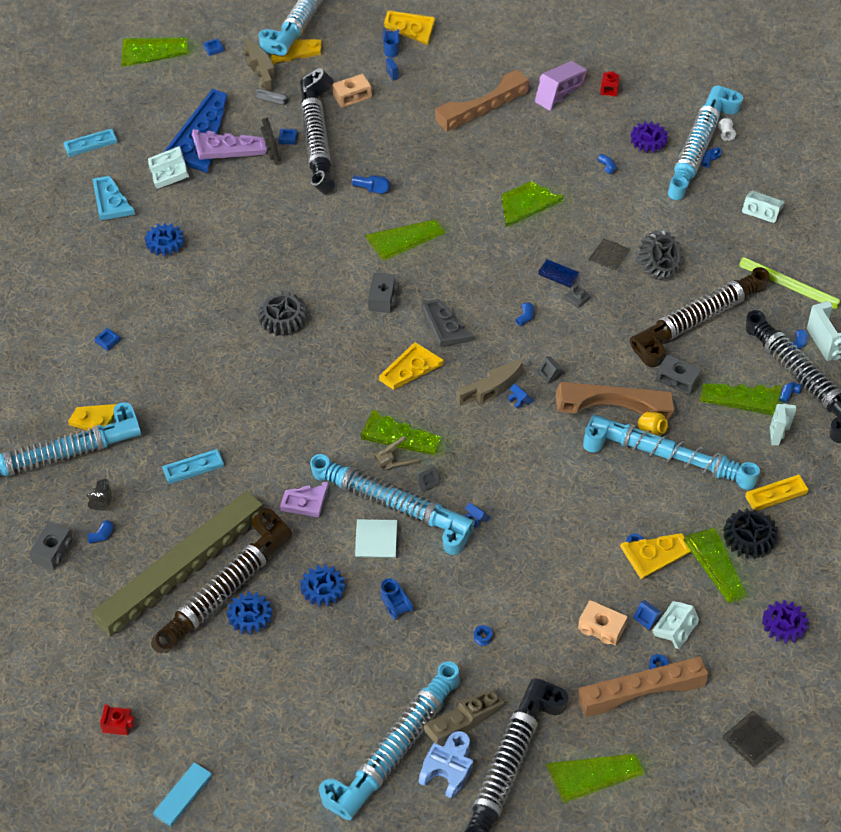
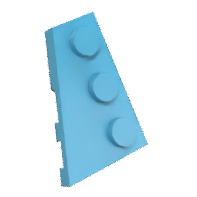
M110 176L92 179L100 221L135 215L134 209L128 204L127 199L120 193L119 188Z

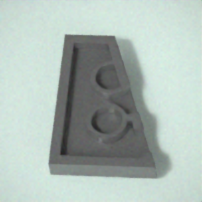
M440 299L422 302V310L439 347L474 340L475 335L472 332L469 333L464 328L465 325L461 321L458 322L452 316L453 313Z

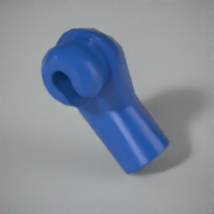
M719 147L707 150L702 159V167L708 168L711 161L720 157L722 150Z
M530 302L522 304L523 314L515 319L519 326L524 325L534 317V306Z
M799 329L795 332L796 341H793V345L797 346V349L805 347L808 338L807 332Z
M796 382L786 384L778 400L788 403L790 395L792 393L800 394L802 386L796 384Z
M105 520L97 532L87 534L89 544L107 540L113 531V524L109 520Z

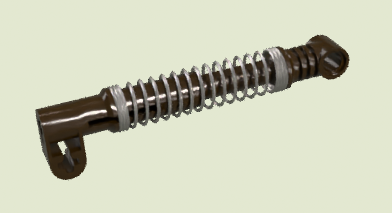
M763 267L754 268L752 273L744 278L733 280L727 283V285H723L722 288L714 290L713 293L710 292L708 295L700 297L694 303L691 302L685 308L681 307L675 313L672 312L671 315L659 319L655 325L630 338L632 349L645 365L649 367L659 366L665 352L661 342L672 340L678 335L687 332V330H691L693 327L715 317V315H719L721 312L743 302L751 293L762 292L766 288L770 273Z
M263 508L254 516L252 525L262 537L255 543H250L242 550V554H238V559L233 558V563L229 562V567H224V571L219 572L220 575H215V580L210 579L211 584H206L207 589L201 588L202 593L197 592V597L192 596L193 602L187 601L188 606L182 605L175 612L173 620H170L152 638L151 646L154 651L161 654L166 653L186 633L196 630L199 627V623H203L204 619L213 614V610H217L218 606L227 601V597H231L232 593H236V589L245 584L246 580L250 579V576H254L255 572L259 571V568L266 565L268 558L292 536L290 528L273 510ZM272 523L274 526L268 530L266 527ZM265 545L267 548L261 553L260 549ZM207 608L212 610L211 613H208ZM202 613H206L207 617H203ZM159 637L166 638L168 645H162L159 642Z

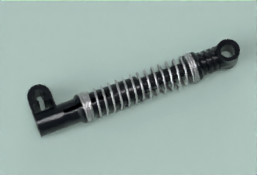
M318 68L300 81L302 95L301 112L309 167L313 172L311 184L322 194L326 195L334 189L335 182L330 176L331 159L322 102L318 96L329 90L334 80L322 68Z
M759 310L750 311L746 316L745 328L747 333L756 336L763 343L765 350L769 354H773V358H777V362H781V366H785L786 370L789 369V373H793V377H797V381H801V385H805V389H809V393H813V397H817V401H821V405L828 412H833L837 416L831 422L829 435L831 440L841 443V389H838L833 381H830L816 365H813V362L809 361V358L805 357V354L801 353V350L797 349V346L793 345V342H790L781 331L775 330L765 320L763 312Z
M538 678L530 680L518 710H515L511 716V723L508 724L509 728L505 730L504 740L501 741L502 746H499V752L495 753L494 763L490 765L489 775L485 777L486 781L483 782L484 787L480 788L481 793L477 795L478 799L473 804V816L464 832H490L493 822L497 821L500 817V813L503 810L502 806L508 798V793L513 786L515 776L518 774L520 764L523 762L525 752L528 750L530 741L533 739L539 723L538 716L540 712L543 711L555 716L562 714L569 698L566 690ZM547 695L551 696L549 701L545 700ZM493 765L498 766L497 770L494 769L492 766H493ZM490 771H494L495 775H491ZM492 777V782L489 781L487 778ZM485 783L490 784L489 788L485 786ZM482 789H487V793H484Z

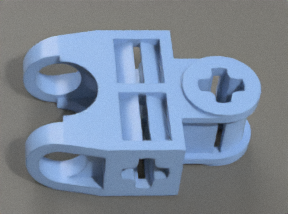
M460 731L452 733L444 747L433 743L424 760L419 784L426 786L433 777L443 776L450 783L446 796L451 799L456 796L473 770V760L467 758L470 752V740L467 734Z

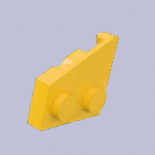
M117 404L77 407L68 423L70 426L88 431V428L92 430V426L109 425L115 417L113 409Z

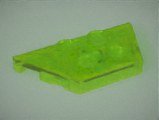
M532 181L501 194L505 226L508 227L562 202L563 195H554L549 192L550 189L541 187Z

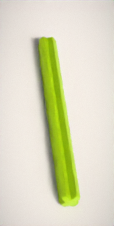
M745 257L740 261L739 266L752 272L754 268L763 267L770 273L769 280L820 303L829 301L834 309H837L840 304V299Z

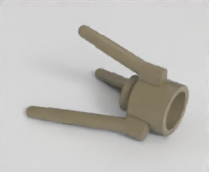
M403 436L385 449L374 454L379 467H386L388 470L397 466L419 463L420 459L391 463L394 460L392 452L410 442L412 438L406 439V436Z

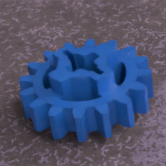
M164 222L163 226H160L158 223L156 228L151 227V231L146 232V247L150 249V253L156 252V256L160 253L163 254V257L166 256V253L173 255V251L179 252L178 247H183V231L179 230V226L174 227L173 223L169 226L166 222Z
M327 564L323 568L316 565V570L309 568V574L304 573L303 579L300 581L301 594H304V599H310L311 605L318 602V607H321L322 603L329 606L330 601L337 603L336 597L342 598V592L345 591L344 577H341V572H335L334 566L328 569Z
M250 591L247 592V596L240 593L239 599L234 597L233 604H228L227 617L229 624L233 625L235 631L240 628L241 634L248 631L249 635H252V630L260 633V627L266 629V622H271L272 608L270 601H266V596L259 598L258 592L254 596L251 595Z

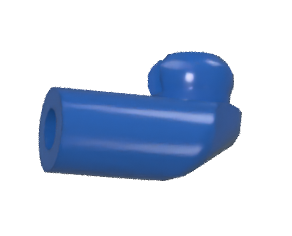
M604 154L598 157V161L606 165L604 168L605 172L612 174L616 170V164L613 159Z

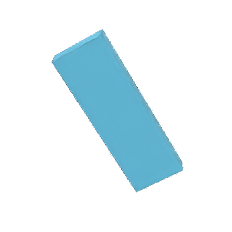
M113 129L63 142L68 157L118 143Z
M218 449L162 466L168 484L224 467V463Z
M193 763L153 812L154 816L172 827L211 779L212 774L198 764Z

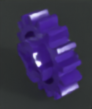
M644 121V125L638 123L637 127H633L631 143H634V148L639 147V151L644 149L646 153L649 150L654 153L655 149L661 151V147L665 148L668 132L664 131V126L659 127V123L654 125L653 121L650 124Z
M783 600L782 604L775 601L774 606L769 604L767 610L764 611L762 624L765 625L764 632L770 631L769 637L776 636V642L783 639L784 643L787 644L788 639H791L794 643L796 638L802 639L803 633L807 631L809 621L806 619L807 613L800 612L801 606L794 607L793 601L790 605L787 604L786 600Z

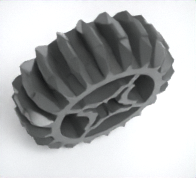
M665 230L652 231V233L646 234L645 238L641 239L642 244L638 245L640 251L637 254L640 255V258L637 261L642 262L640 268H645L644 273H649V277L666 279L680 270L679 266L682 264L680 259L683 257L680 251L682 249L678 247L680 242H675L676 236H671V232H665Z
M281 292L278 295L274 293V296L268 295L267 299H263L262 304H259L258 310L260 325L269 334L274 331L275 336L278 333L284 336L287 332L291 336L292 331L297 333L298 328H303L308 315L302 298H298L296 294L291 296L290 292L287 294Z

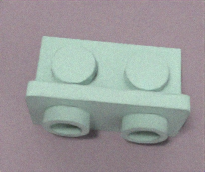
M751 190L746 196L742 212L775 223L785 201Z
M777 404L770 424L771 445L779 446L781 439H784L785 430H790L796 412V405Z
M673 601L652 630L654 636L672 640L675 648L680 649L699 622L694 606Z

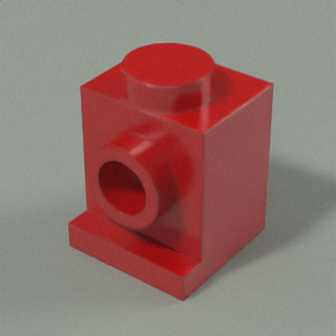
M614 71L603 72L600 95L617 97L620 74H616ZM605 87H614V90H608Z
M104 704L100 720L102 733L128 736L129 729L134 727L135 716L132 715L131 709L109 707L108 704Z

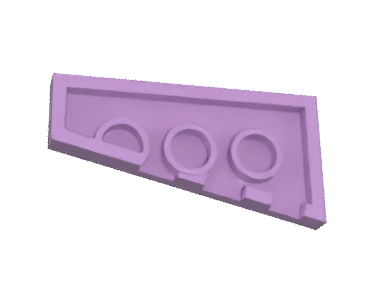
M192 130L199 159L266 155L267 152L263 137L246 135L234 137L229 133L216 135L211 131L199 133V130Z

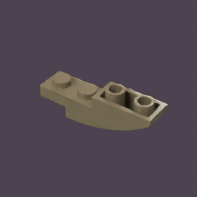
M247 38L245 39V46H243L244 56H248L246 57L247 66H251L252 72L256 71L257 76H261L259 78L260 86L264 87L265 90L272 91L271 80H275L274 66L265 51Z
M522 359L511 361L498 368L495 367L487 371L486 379H481L473 384L457 389L456 401L459 406L476 399L481 405L505 392L521 375Z
M490 688L460 702L457 709L425 723L423 730L435 744H438L448 739L454 732L467 733L504 706V701Z

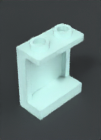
M829 301L812 306L807 325L809 334L826 361L839 360L841 358V333H837L829 320L832 305Z

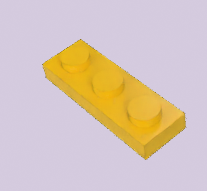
M798 474L748 491L745 497L752 509L758 511L808 493V488Z

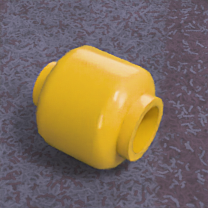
M648 411L639 418L638 427L640 430H650L652 434L662 436L667 431L668 422L663 414Z

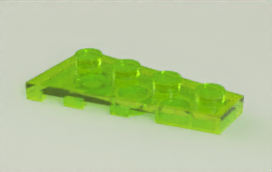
M373 409L361 433V440L384 445H391L401 437L406 436V439L396 447L430 455H436L441 443V437L422 429H412L410 424L395 422L393 417L388 415L383 417L378 415V411Z

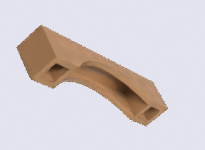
M516 69L504 75L498 87L484 97L467 102H448L435 108V120L446 132L456 129L458 126L470 122L478 116H483L492 109H497L502 104L525 95L529 90V80Z
M560 382L556 391L557 412L576 414L591 406L616 405L634 410L640 414L648 411L661 413L669 421L674 411L671 392Z
M699 656L581 687L579 689L578 701L585 718L608 712L624 702L646 694L661 691L685 692L704 687L708 673Z

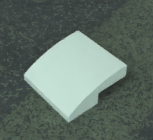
M180 146L148 158L149 168L157 189L189 177Z
M357 519L355 557L396 558L397 520Z

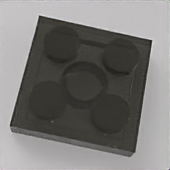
M264 118L262 119L263 126L260 128L263 137L266 136L264 139L266 149L270 148L268 150L270 161L274 160L275 165H281L282 161L269 119Z
M754 710L722 737L753 768L782 745L785 740Z

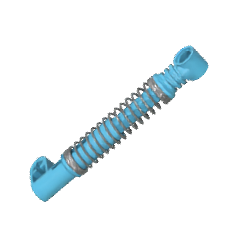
M298 0L282 24L281 32L270 29L259 32V46L266 53L285 55L294 40L300 37L323 0Z
M714 86L711 89L705 105L699 110L675 165V174L671 179L668 189V196L671 199L681 200L684 198L688 185L697 173L720 119V112L732 115L739 112L743 101V96L739 92L722 86Z
M123 402L114 407L113 412L116 423L105 426H92V430L88 428V431L82 429L81 433L76 431V434L70 433V436L64 434V438L59 436L57 440L52 438L51 445L46 440V446L44 447L42 442H39L40 448H37L34 443L33 450L27 445L28 451L25 452L24 448L21 447L20 454L17 449H15V455L10 450L9 452L0 453L1 476L15 475L14 469L20 474V467H23V470L26 472L27 465L32 470L33 463L39 468L38 462L40 461L45 466V460L51 464V458L57 463L58 459L63 461L65 457L67 459L70 456L75 458L76 454L81 456L82 452L87 454L89 450L93 452L96 448L97 450L107 448L109 444L140 436L139 424L131 404Z
M317 454L310 461L312 475L316 480H328L348 493L353 490L354 495L359 492V497H362L365 493V500L370 497V501L373 502L376 498V504H379L382 500V507L387 505L388 509L393 508V512L398 510L399 514L403 512L404 516L410 515V519L415 517L416 521L420 519L425 525L444 529L445 531L442 536L443 549L450 555H456L463 550L474 529L475 520L443 508L442 504L436 501L431 502L429 498L425 500L424 496L414 495L412 491L402 490L401 487H396L395 484L385 483L384 480H380L378 477L374 478L373 475L369 476L368 473L363 474L361 470L357 471L356 468L351 466L343 467L330 461L326 455Z
M444 662L439 666L438 674L427 688L419 691L417 697H415V702H411V707H407V712H403V717H399V722H395V727H392L391 732L387 733V738H383V743H379V748H375V753L370 754L371 759H366L367 764L360 766L356 772V778L349 787L335 779H327L320 784L319 793L321 801L327 809L350 821L372 792L377 791L383 785V781L387 780V775L391 774V770H394L395 765L399 764V760L403 759V755L408 751L407 749H410L411 744L415 743V739L419 738V734L423 733L422 723H427L425 718L431 721L442 708L443 701L450 691L459 687V668L454 662Z

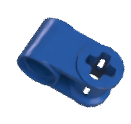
M383 29L384 54L387 57L392 58L399 54V29L396 31H386V29Z
M393 578L383 580L381 583V599L393 620L407 611L412 612L411 601L405 595L398 582Z

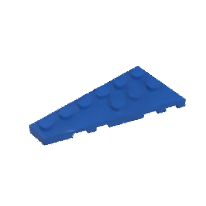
M212 89L164 152L180 146L186 166L208 173L212 158L199 159L192 130H199V133L211 131L218 135L227 102V93Z

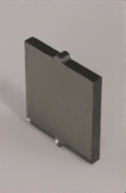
M603 238L589 260L600 264L601 267L605 266L616 271L630 249L619 245L618 242L614 243Z

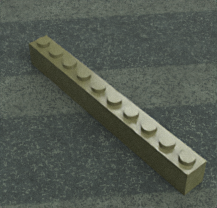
M245 491L93 610L92 614L95 623L110 637L115 633L121 632L125 625L131 620H136L142 611L146 608H151L161 596L169 594L176 584L184 582L190 573L199 570L205 561L209 558H214L219 550L224 546H229L239 534H244L248 527L252 525L254 516L263 509V504L248 491Z

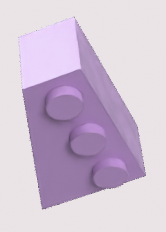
M570 61L542 73L539 79L540 84L535 102L548 110H552L554 103L557 101L561 102L563 100L562 97L566 93L571 94L583 84L587 69Z

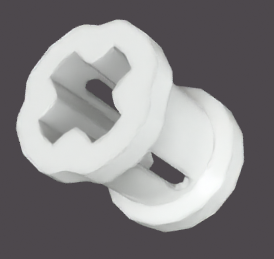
M729 118L718 122V128L722 132L721 138L724 141L733 140L736 136V131L732 128L733 122Z

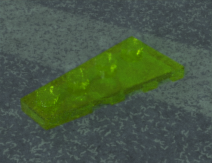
M188 37L123 38L121 67L187 55Z
M436 219L366 234L365 239L382 261H385L443 235L444 229Z
M703 384L700 402L774 415L781 385H774V388H765V385L746 387V384H738V386L729 387L728 384Z
M715 527L686 535L683 541L727 603L743 599L746 593Z
M635 753L546 763V768L563 804L644 774Z

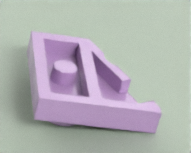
M323 482L322 486L310 488L309 485L300 489L285 490L280 510L319 518L328 490V482Z

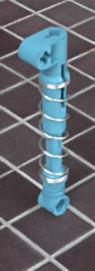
M594 414L585 430L583 447L589 452L600 451L606 439L620 443L624 448L630 446L632 450L636 448L648 452L650 456L652 454L665 458L667 462L672 458L684 461V468L689 463L701 467L702 474L707 469L711 470L713 478L719 479L727 476L726 479L728 480L730 478L731 481L736 479L737 484L746 490L755 488L758 481L760 469L752 462H745L740 466L739 462L736 464L735 461L730 462L726 455L717 453L712 457L704 454L702 447L694 451L687 448L685 441L677 445V442L670 440L667 435L661 437L652 434L650 430L643 431L637 429L635 425L630 423L625 425Z

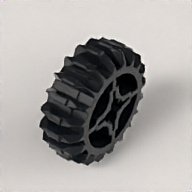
M746 508L743 512L739 509L737 514L732 513L730 518L726 520L723 537L726 540V546H731V552L737 550L738 556L743 553L747 559L749 555H752L755 560L757 554L763 558L765 553L769 554L771 549L775 548L778 540V527L775 526V521L770 520V515L764 516L763 511L758 513L756 509L749 511Z

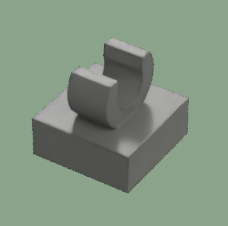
M576 284L565 295V300L576 308H580L590 300L591 295Z
M551 356L545 357L537 370L547 383H552L563 371Z
M433 464L415 471L419 487L422 491L440 483Z

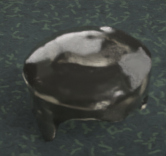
M105 478L98 480L96 487L93 488V492L86 495L89 498V509L108 510L112 501V490L108 479Z

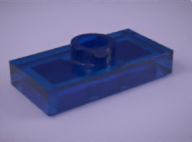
M546 259L539 269L538 275L571 288L578 278L579 272Z

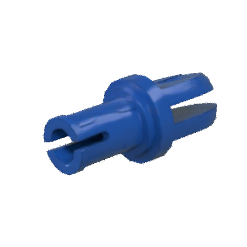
M354 175L352 186L367 188L368 192L384 194L390 189V181L382 176L371 175L367 178Z

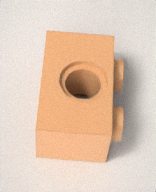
M363 74L333 83L332 85L333 96L341 108L371 98V85Z
M589 600L579 618L578 629L585 635H593L599 638L605 644L616 646L626 628L628 616Z

